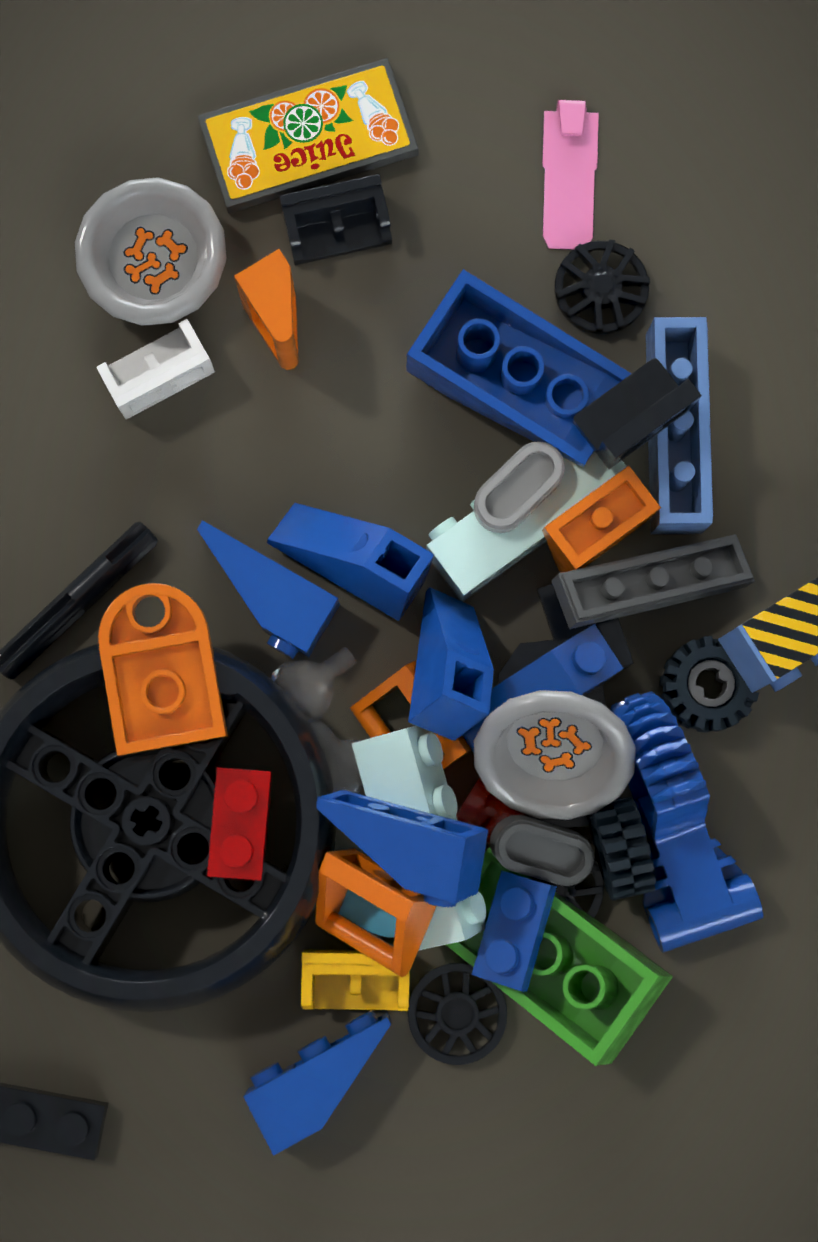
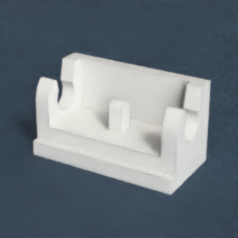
M188 319L178 323V329L114 363L107 365L104 362L96 367L126 420L215 373L211 360Z

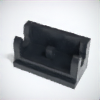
M380 174L280 195L282 212L295 265L392 244L391 223Z

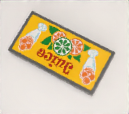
M388 58L197 116L228 214L278 199L280 195L308 190L418 156L419 151Z

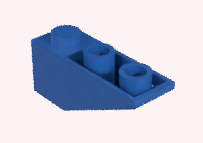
M298 503L292 505L267 539V544L397 621H400L424 585L435 555L391 528Z
M429 587L425 594L408 722L455 741L489 715L494 668L474 606Z
M373 1010L346 1024L345 1027L349 1034L329 1043L326 1036L321 1037L298 1051L301 1058L298 1062L283 1070L279 1062H276L250 1077L254 1086L248 1088L243 1097L273 1156L324 1127L391 1026L392 1019L388 1012L377 1018Z

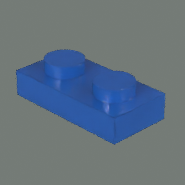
M501 870L472 971L473 976L521 992L528 991L556 892V886Z

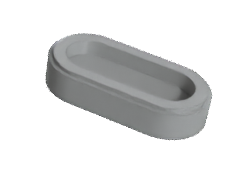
M531 442L520 448L478 490L474 501V513L478 522L485 529L495 533L509 532L519 526L560 485L565 472V464L560 452L545 442Z

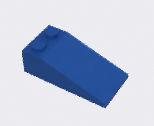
M464 269L408 351L406 366L407 372L450 399L533 442L550 444L560 452L562 457L583 468L594 450L573 424L574 416L631 375L627 370Z

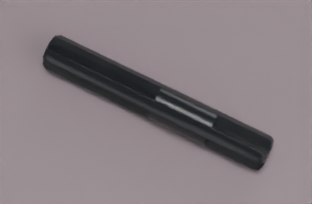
M135 522L0 650V673L12 680L23 672L157 545L158 540L156 536L143 523Z

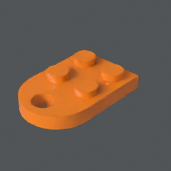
M150 583L138 585L120 594L104 613L98 635L117 756L227 737L209 626L201 608L187 594L165 584ZM147 597L159 598L165 607V615L162 621L153 627L141 626L135 616L138 603Z

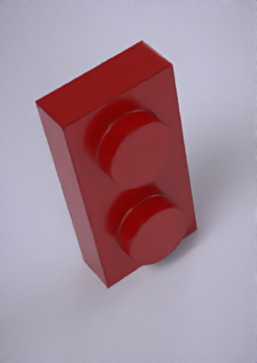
M217 767L207 870L208 877L262 881L272 782L271 771Z

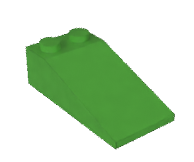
M490 846L484 854L478 890L483 896L486 905L485 922H487L501 870L540 881L537 878L504 868L492 854ZM555 892L528 991L521 992L494 982L492 983L592 1064L599 1066L613 1063L673 976L619 935ZM484 931L465 941L446 944V946L474 968Z

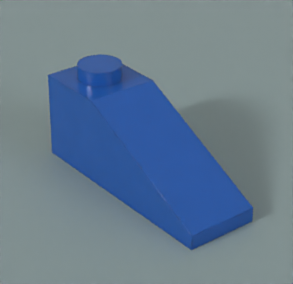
M202 520L197 528L198 532L263 631L270 635L266 644L291 659H294L297 652L309 658L340 606L338 597Z
M593 624L493 687L489 714L511 698L539 690L570 691L584 696L607 682L624 668L596 625ZM485 718L462 735L473 753L474 739Z
M346 790L317 798L316 808L404 889L423 894V900L426 903L439 907H454L458 902L478 893L489 829Z

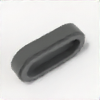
M511 815L502 819L494 827L490 837L492 854L504 868L561 886H572L582 882L590 874L594 865L593 848L578 832L524 815Z

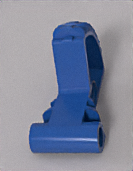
M652 691L643 694L636 693L624 697L620 702L612 704L610 711L625 723L636 747L635 772L628 786L636 803V808L639 810L642 826L644 825L651 851L650 858L654 866L655 891L644 893L643 907L660 951L665 953L763 919L760 898L748 874H743L742 870L735 864L737 861L731 855H726L717 847L722 844L716 838L709 837L705 825L710 800L706 781L703 779L699 769V763L694 758L691 745L687 743L683 729L678 726L677 719L671 714L669 706Z

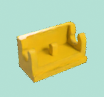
M304 949L302 952L301 976L302 1010L408 1011L410 971L406 976L400 977L357 950Z

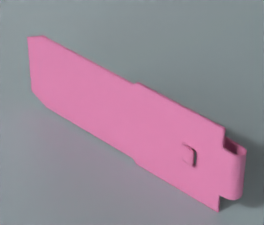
M558 100L556 111H544L542 165L545 169L543 238L549 249L574 250L577 245L591 242L593 239L594 175L597 169L599 113H587L586 101Z

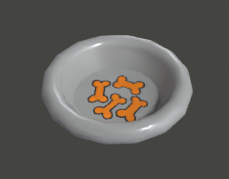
M160 177L129 180L103 193L83 216L74 243L77 274L90 299L111 316L141 326L173 323L198 310L218 287L227 260L225 232L212 206L187 185Z
M539 690L511 698L485 718L474 739V767L487 791L510 809L538 819L570 820L597 813L622 795L635 772L636 747L625 723L601 702L570 691Z

